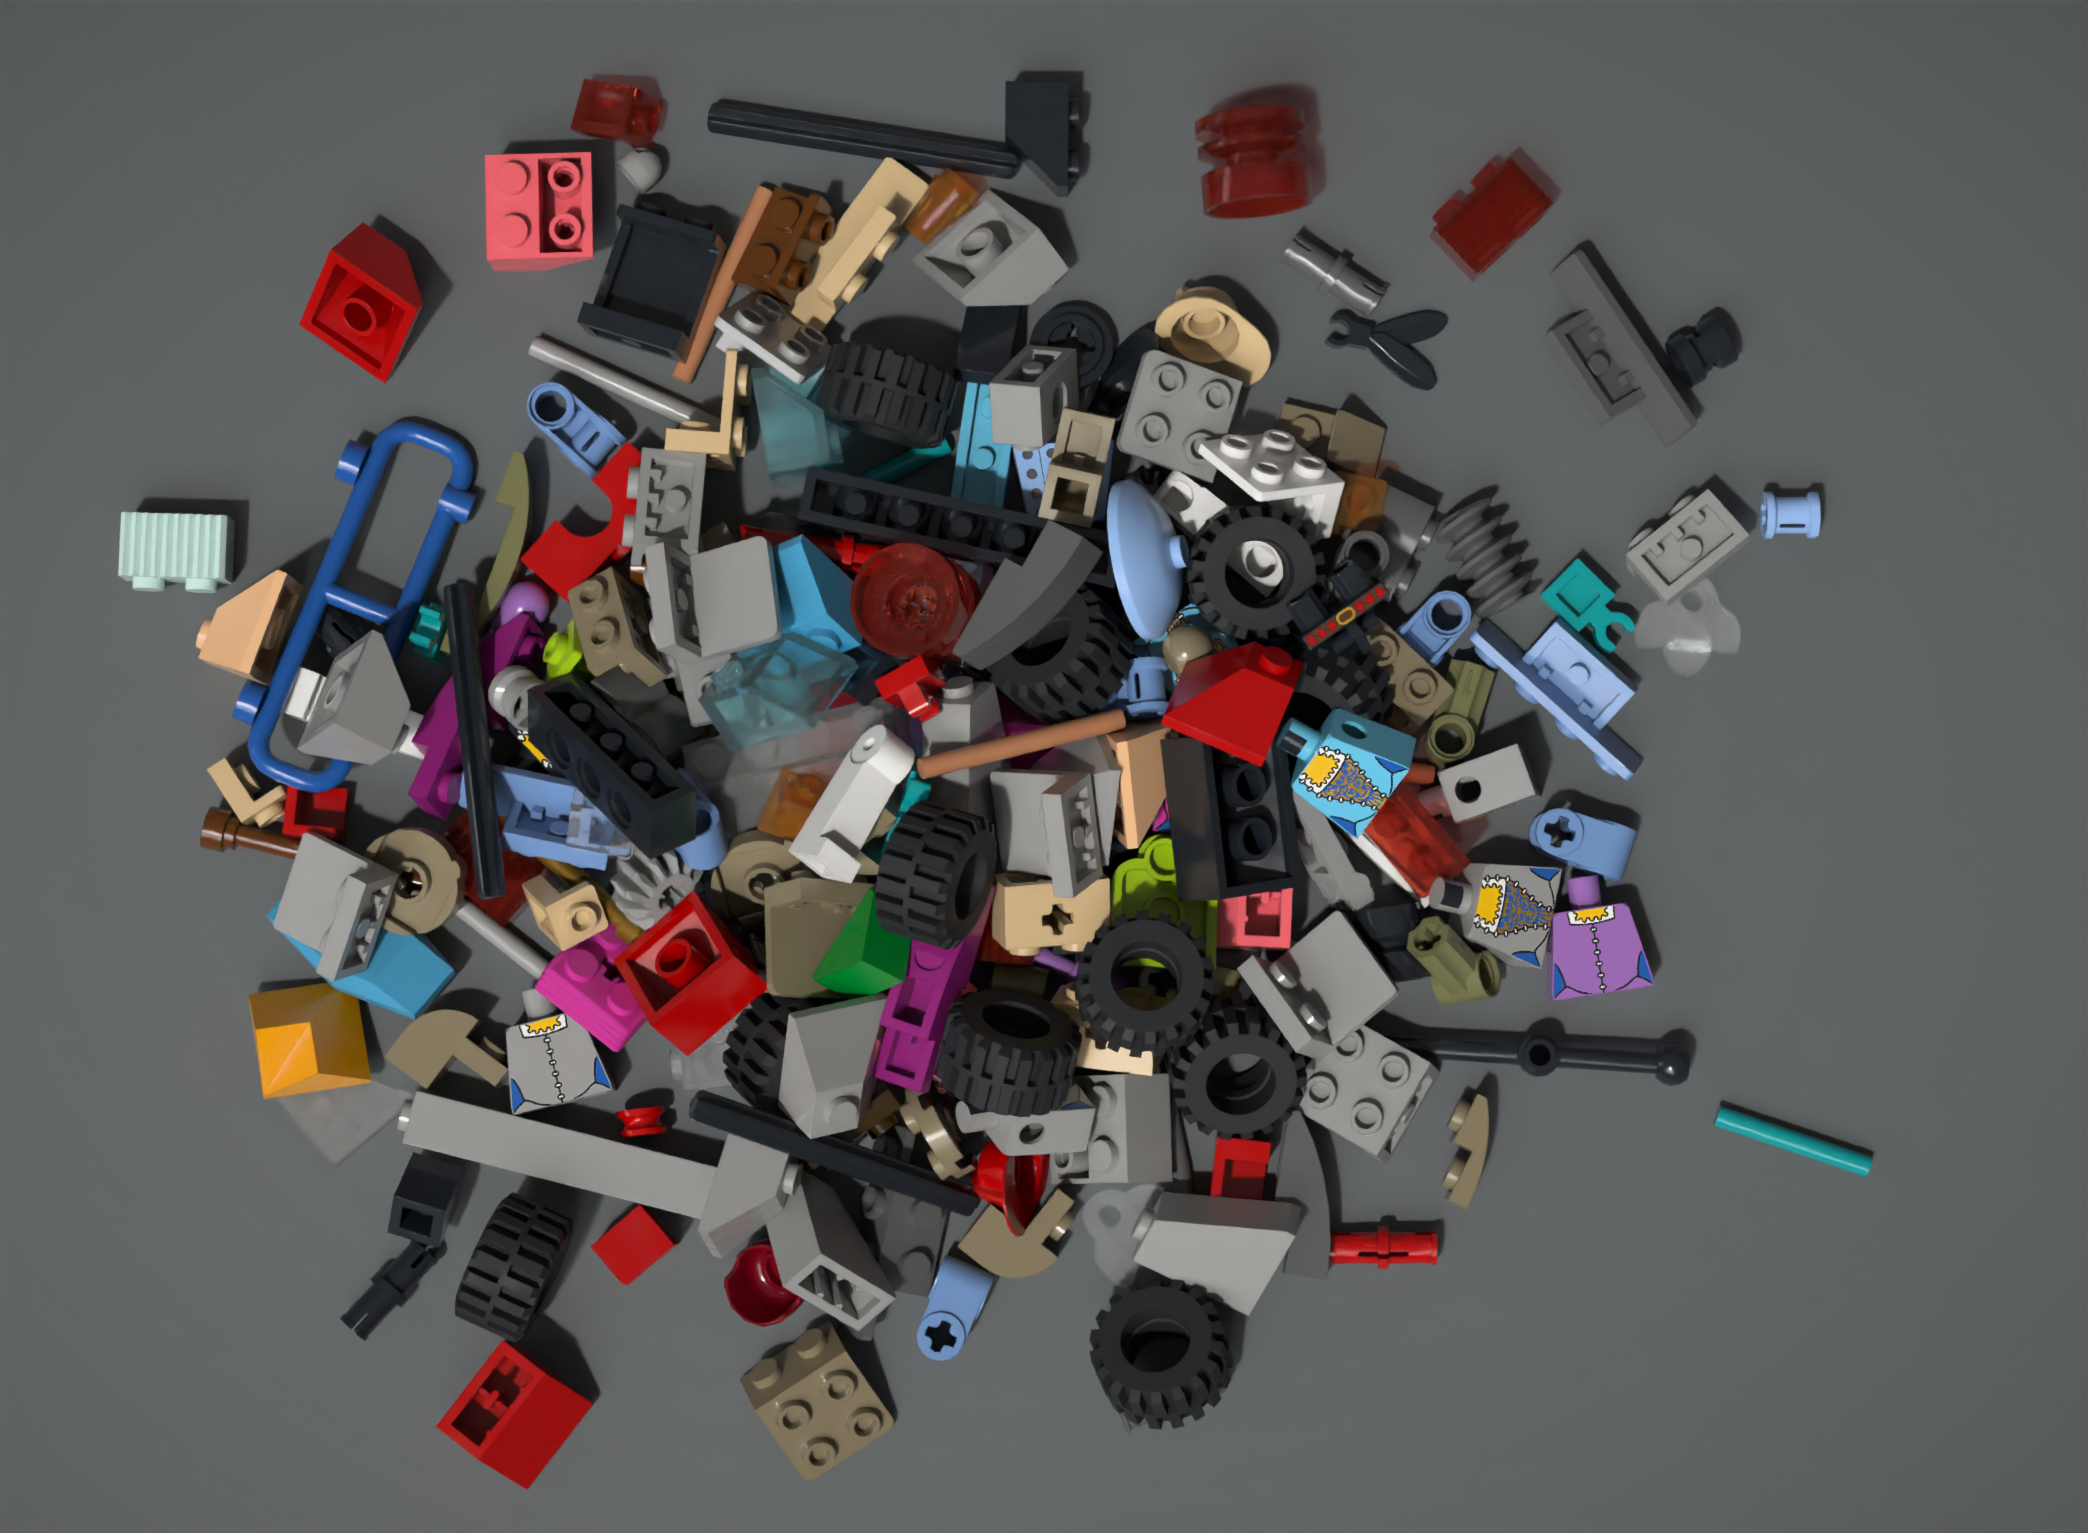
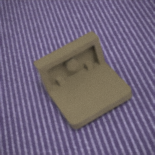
M813 870L792 872L791 880L764 888L766 983L771 995L834 1001L852 1000L815 982L811 976L870 888L876 890V884H869V876L856 874L852 883H846L836 880H825Z
M830 1320L818 1328L804 1332L795 1343L774 1357L758 1362L748 1374L740 1378L755 1412L800 1475L808 1481L817 1479L891 1430L894 1424L890 1412L853 1361L840 1334Z

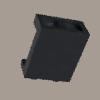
M637 202L635 208L619 204L616 215L621 220V226L593 304L583 302L577 322L591 336L686 364L727 246L718 233L715 232L716 227L700 218L686 216L685 221L681 222L667 218L665 210L649 203Z

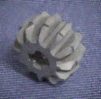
M635 845L633 855L628 860H619L622 871L610 879L615 887L611 898L615 901L617 908L634 925L640 926L644 930L654 926L694 890L699 894L705 889L700 882L704 870L691 869L674 850L650 860Z

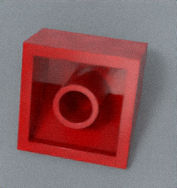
M695 890L613 959L651 1027L687 1056L692 1054L767 990L766 979L761 971L757 969L750 953Z

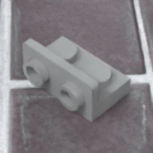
M642 447L640 467L629 466L626 498L637 499L635 515L625 514L622 546L632 547L631 565L641 566L645 547L661 542L667 543L688 556L698 553L706 454Z
M1709 489L1697 498L1694 495L1685 497L1669 513L1670 520L1656 531L1652 527L1645 529L1628 546L1630 551L1626 554L1627 570L1634 577L1639 575L1667 607L1750 542L1749 533Z

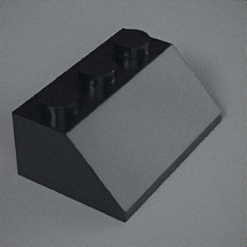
M1279 725L1262 767L1189 736L1160 740L1179 901L1223 900L1303 886L1287 751L1276 746L1277 739L1284 725Z

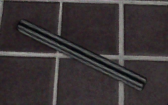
M716 102L711 104L707 118L708 130L716 134L882 160L888 157L901 163L1003 179L1014 178L1017 169L1018 154L1016 150Z
M453 583L444 587L443 594L476 891L479 899L491 900L506 895V883L472 586L469 583Z
M706 1090L697 1091L689 1104V1117L694 1122L965 1217L971 1216L975 1208H978L980 1204L979 1195L974 1191L971 1184L951 1177L942 1180L935 1171L833 1135L810 1139L791 1120Z

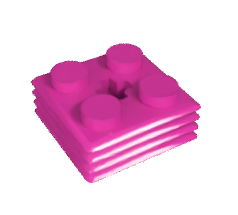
M608 921V927L605 930L564 951H560L544 968L541 977L535 984V989L612 1051L619 1052L647 1021V1018L613 961L614 958L629 946L615 935L616 928Z

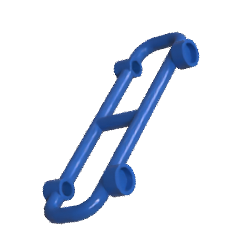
M403 421L393 423L383 429L372 443L371 448L351 439L348 441L338 463L335 479L350 484L354 488L270 685L267 686L248 678L240 692L232 715L233 719L252 726L247 744L250 759L260 772L271 779L301 791L319 793L331 790L341 784L351 771L354 762L333 758L327 768L318 772L309 771L281 760L271 752L269 746L270 738L327 604L386 626L384 640L394 665L396 664L455 521L466 525L477 499V495L468 492L474 471L471 454L462 442L451 435L420 423ZM410 442L444 455L452 463L453 470L449 482L443 490L436 513L397 606L394 607L336 583L393 449L400 443Z

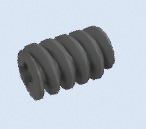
M1490 497L1474 502L1441 521L1439 524L1445 523V526L1435 538L1441 544L1455 542V545L1446 554L1448 562L1465 561L1463 566L1456 572L1457 580L1475 579V582L1466 591L1465 595L1468 599L1485 598V601L1476 610L1478 618H1486L1498 614L1537 592H1523L1522 590L1523 586L1532 577L1530 572L1514 574L1512 571L1515 565L1522 559L1521 554L1504 555L1502 553V550L1512 540L1511 535L1493 536L1492 531L1502 521L1501 517L1484 518L1482 515L1483 511L1492 503Z

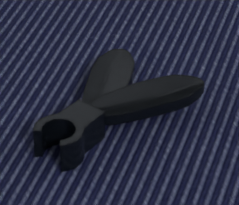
M1428 311L1388 321L1373 329L1372 326L1353 322L1349 317L1341 314L1334 315L1328 320L1331 325L1340 323L1347 329V338L1339 341L1332 338V336L1328 337L1324 341L1328 347L1333 349L1350 347L1361 350L1368 348L1382 365L1408 386L1423 391H1429L1434 388L1435 378L1430 367L1405 346L1431 339L1439 334L1447 324V319L1444 315Z

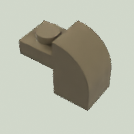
M1066 406L1063 407L1038 517L1087 528L1092 527L1116 417Z
M436 1010L418 1017L405 1028L384 1056L385 1059L428 1090L435 1089L457 1058L495 1087L502 1088L509 1078L508 1065L504 1063L508 1058L507 1052L485 1036L482 1037L479 1043L472 1039L484 1021L474 1015L457 1010Z
M1057 1188L1028 1225L1023 1236L1015 1237L1010 1232L1005 1214L990 1204L957 1247L982 1267L996 1275L1007 1278H1025L1036 1275L1050 1267L1058 1259V1256L1042 1243L1048 1236L1056 1242L1060 1239L1076 1218L1069 1211L1075 1201Z

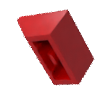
M504 1339L436 1427L477 1460L528 1490L594 1403L518 1343Z

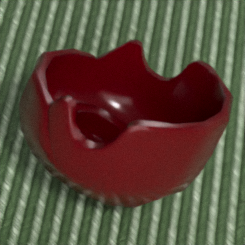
M769 1238L749 1244L746 1249H743L736 1255L735 1264L724 1279V1288L731 1308L745 1322L760 1327L777 1324L795 1313L805 1301L803 1298L782 1286Z

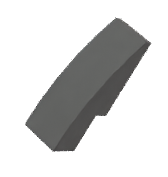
M1049 519L1023 566L1004 558L951 653L980 671L1004 658L1034 636L1066 605L1084 583L1103 552L1084 537Z
M1291 1110L1293 1115L1284 1123L1272 1201L1293 1203L1302 1207L1296 1237L1284 1255L1282 1272L1327 1280L1331 1243L1330 1213L1324 1174L1314 1141L1301 1112Z

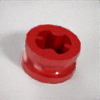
M665 1106L617 1111V1118L622 1119L624 1122L623 1130L619 1131L620 1138L667 1133V1126L663 1125L660 1121L661 1115L665 1113Z

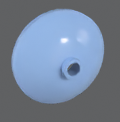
M1131 479L1118 481L1111 488L1107 506L1108 542L1113 572L1123 607L1133 628L1145 640L1157 639L1162 637L1170 627L1183 593V568L1189 566V548L1183 535L1177 536L1166 510L1145 487Z

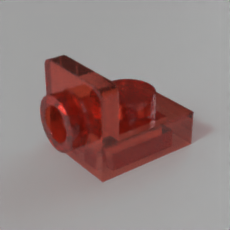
M584 79L570 129L583 136L624 142L633 148L645 147L650 149L653 136L656 134L660 124L661 102L636 87Z

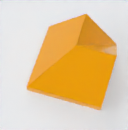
M329 983L248 994L264 1099L371 1083L358 998L333 989Z

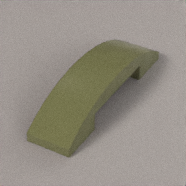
M514 450L495 499L501 508L510 510L513 514L479 606H475L478 639L492 626L490 622L498 612L506 594L519 581L525 565L520 558L529 550L533 534L535 493L530 462L524 454ZM447 630L440 650L450 657Z

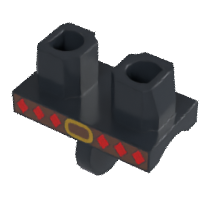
M1348 559L1327 575L1341 596L1331 605L1325 608L1310 588L1300 592L1286 603L1292 621L1297 629L1292 631V634L1301 646L1305 645L1309 651L1341 629L1343 632L1328 642L1336 655L1352 644L1362 655L1372 649L1365 635L1381 624L1378 618L1371 611L1357 622L1354 620L1385 599L1390 593L1382 581L1371 576L1369 577L1355 561Z

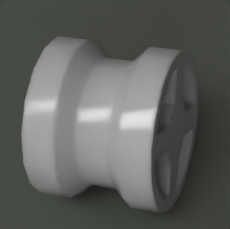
M509 666L500 671L492 680L488 690L489 703L501 716L506 717L518 730L528 732V690L543 685L545 682L538 679L525 666Z

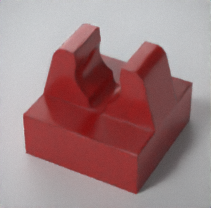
M922 655L874 681L884 701L900 709L906 707L912 718L918 716L922 723L942 713L934 691L946 685L947 680L939 664Z

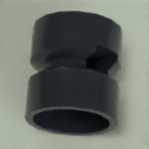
M1419 903L1386 906L1351 913L1354 928L1394 983L1431 977V974L1407 949L1409 932L1415 930L1422 921Z

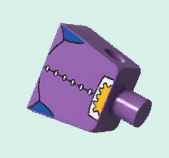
M1598 875L1566 880L1571 911L1554 913L1552 916L1547 940V1001L1553 1002L1653 986V976L1628 904L1619 903L1603 906Z

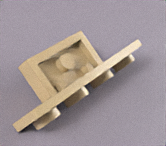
M885 158L834 226L830 240L820 247L812 263V274L807 287L797 294L791 307L780 303L785 309L784 313L800 325L812 326L822 333L845 301L852 304L861 294L869 280L865 275L875 261L878 259L880 262H883L891 254L900 239V236L896 233L928 192V184L893 158Z

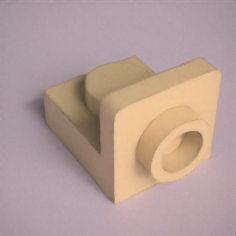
M223 758L207 769L241 823L250 827L257 822L258 826L263 828L284 815L287 788L283 785H279L257 800L254 794L260 791L261 788L244 763L236 768L231 761Z
M541 875L522 884L539 929L561 951L586 940L608 927V921L595 887L589 881H584L566 891L563 887L555 889Z

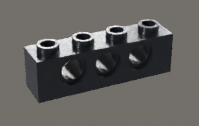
M574 672L528 690V741L643 854L651 860L696 839V789Z

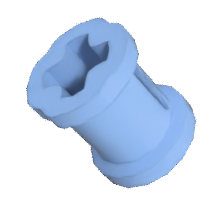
M1773 492L1762 493L1760 501V530L1763 539H1772L1774 534L1805 533L1807 538L1819 536L1821 514L1818 492H1808L1806 497H1775Z

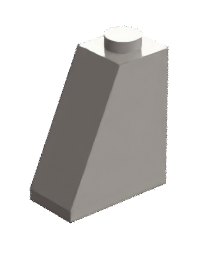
M957 676L947 679V684L935 692L942 713L922 723V757L1005 737L996 687L993 682H975L968 676ZM1010 758L932 777L930 782L932 787L927 800L987 818L993 824L996 819L990 773L997 768L1012 769Z
M803 1170L796 1194H787L783 1209L766 1223L782 1286L859 1331L896 1299L895 1292L834 1188Z
M1162 1192L1153 1210L1144 1207L1134 1224L1131 1236L1138 1239L1133 1261L1172 1280L1184 1282L1185 1286L1191 1289L1196 1288L1204 1295L1249 1316L1296 1237L1302 1207L1287 1202Z

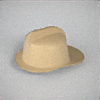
M1182 285L1176 291L1174 302L1165 307L1156 319L1154 332L1157 336L1158 344L1168 354L1242 381L1241 388L1248 387L1261 380L1269 369L1272 353L1268 340L1256 326L1238 312L1234 300L1223 290L1210 286L1188 288Z

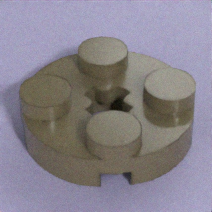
M403 827L376 839L366 849L363 857L399 874L381 925L382 928L402 936L428 933L448 923L457 913L465 895L468 865L465 859L457 854L455 848L443 836L422 827ZM415 869L421 875L422 889L414 890L411 894H408L405 891L407 882L401 877L403 870L411 872Z
M759 829L744 832L727 839L729 844L728 854L720 865L712 868L711 876L712 896L717 907L724 915L731 919V914L738 918L741 915L760 911L765 913L764 885L760 881L752 882L751 880L757 877V874L769 873L776 877L774 885L791 880L792 872L806 870L805 864L788 851L798 833L790 829H779L777 831Z
M936 1086L929 1090L928 1093H919L905 1088V1093L903 1094L905 1103L899 1106L901 1115L913 1134H917L920 1131L923 1133L931 1147V1150L927 1152L928 1159L940 1179L944 1180L951 1175L959 1179L975 1170L978 1166L975 1150L965 1155L960 1142L969 1136L959 1129L955 1109L940 1087Z

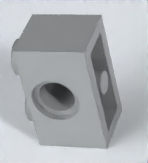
M1026 345L989 383L993 443L1011 444L1012 448L1018 451L1040 449L1058 432L1063 407L1079 409L1076 349Z

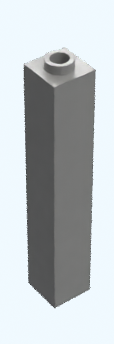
M416 1091L414 1100H405L398 1121V1130L405 1132L402 1142L404 1144L697 1219L702 1217L717 1170L716 1166L423 1091Z

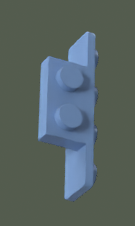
M1561 617L1556 620L1526 654L1488 620H1485L1471 634L1469 639L1476 645L1475 652L1487 665L1495 669L1500 667L1514 679L1516 690L1527 701L1533 704L1540 703L1554 716V723L1563 734L1573 740L1579 738L1594 752V760L1604 771L1613 776L1619 774L1626 781L1632 777L1643 763V760L1605 725L1639 688Z
M492 763L498 815L507 817L501 834L502 849L518 852L528 857H542L570 863L580 868H594L605 871L615 840L632 843L568 779ZM462 773L459 805L467 808L464 774Z

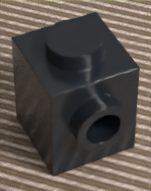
M413 1152L393 1196L387 1233L439 1248L458 1205L465 1167Z

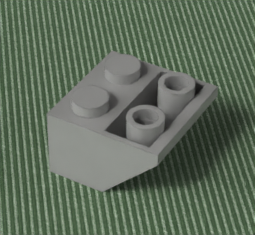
M1114 1074L1073 1076V1080L1096 1107L1086 1151L1050 1154L1051 1185L1172 1181L1169 1075Z

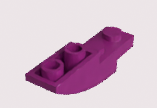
M520 613L495 631L479 646L488 727L507 732L509 721L491 707L488 700V690L492 680L505 668L521 665L533 673L534 669L542 663L543 652L548 638L529 615ZM453 675L438 693L411 741L425 757L408 792V795L428 816L445 821L453 804L457 803L461 798L460 788L463 773Z
M992 884L987 903L976 925L966 939L961 941L956 948L945 950L911 939L905 981L890 988L879 1025L885 1026L886 1030L872 1077L919 1093L929 1092L948 1010L951 1003L956 999L958 989H967L996 885Z

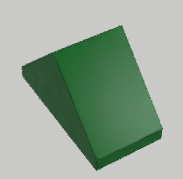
M872 888L868 890L811 976L815 982L850 999L875 995L905 981L911 939L887 932L881 928V923H878L877 908H875L876 890Z

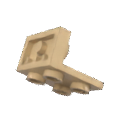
M727 348L720 432H711L712 425L708 423L682 421L680 422L679 429L666 428L665 450L706 454L705 469L736 471L737 457H746L748 447V426H745V417H740L741 405L751 404L753 375L749 373V364H743L738 349Z

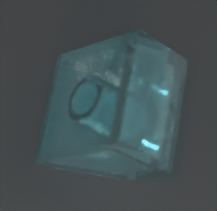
M752 368L751 374L767 469L774 489L805 484L808 466L836 472L834 464L844 463L837 423L827 425L821 408L764 368Z
M782 628V634L777 640L735 652L727 663L712 673L710 677L712 683L698 701L730 751L735 752L814 728L859 666L854 658L787 628Z

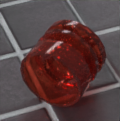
M1245 105L1216 112L1195 121V140L1205 143L1197 148L1198 161L1205 164L1222 166L1221 168L1209 171L1200 178L1204 215L1218 219L1259 218L1289 213L1312 204L1313 194L1310 166L1300 161L1285 160V158L1302 152L1307 147L1306 136L1296 133L1304 129L1303 110L1284 105Z
M896 543L876 551L860 567L851 586L850 611L857 631L872 647L905 662H909L922 655L941 666L959 658L951 652L980 603L982 596L977 581L962 565L919 543ZM923 599L932 602L926 607L929 614L926 619L917 616L922 612L920 602Z

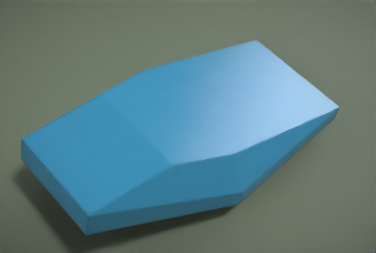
M281 899L266 914L272 924L274 923ZM381 927L366 971L334 982L325 977L323 978L335 990L415 1020L452 979L455 972L424 933L402 936ZM282 933L317 970L322 954Z

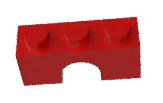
M628 441L592 479L596 488L611 501L612 516L607 527L597 535L581 537L572 534L555 520L520 558L526 567L569 605V590L606 570L615 560L622 565L632 556V547L622 546L625 514H636L637 499L626 498L629 466L640 467L641 453Z

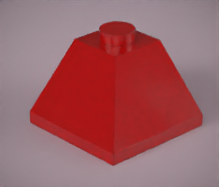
M362 222L330 250L299 323L301 327L383 383H386L391 378L423 306L407 252Z
M1251 642L1187 662L1160 724L1262 767L1304 663L1292 658L1283 649L1272 646L1266 647L1257 642Z

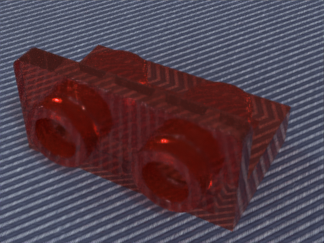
M1402 780L1363 831L1419 898H1425L1429 895L1431 886L1436 878H1453L1471 864L1469 859Z

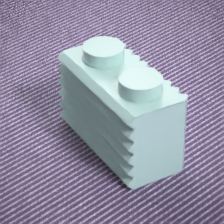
M121 512L118 576L126 581H133L132 589L138 591H164L165 582L186 583L185 591L217 593L218 584H232L235 521L228 515Z

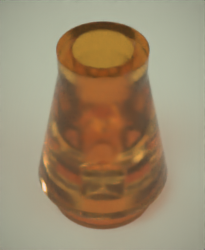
M947 167L940 176L935 173L911 218L904 224V227L924 245L928 246L934 238L975 208L972 203L980 194L955 171Z

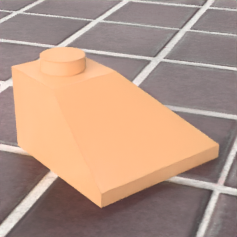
M276 570L218 607L213 619L206 618L198 633L196 647L201 649L198 658L209 665L267 685L304 586L288 573Z
M1162 719L1126 722L1125 729L1106 734L1121 769L1113 835L1127 849L1139 848L1166 798L1160 740L1177 738L1179 734L1177 731H1171L1170 728L1161 725Z

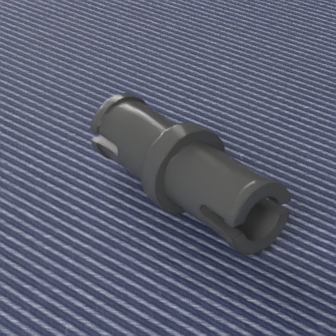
M1297 233L1279 262L1286 264L1319 285L1317 291L1324 296L1330 292L1368 318L1386 289L1379 287L1346 266L1347 259L1340 255L1335 259Z

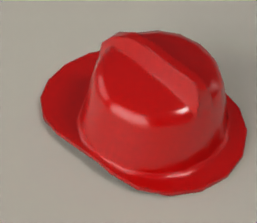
M992 1139L984 1145L980 1153L978 1166L971 1178L974 1191L989 1204L1004 1209L1008 1228L1015 1237L1023 1236L1033 1210L1045 1190L1049 1172V1154L1008 1156L1001 1153Z

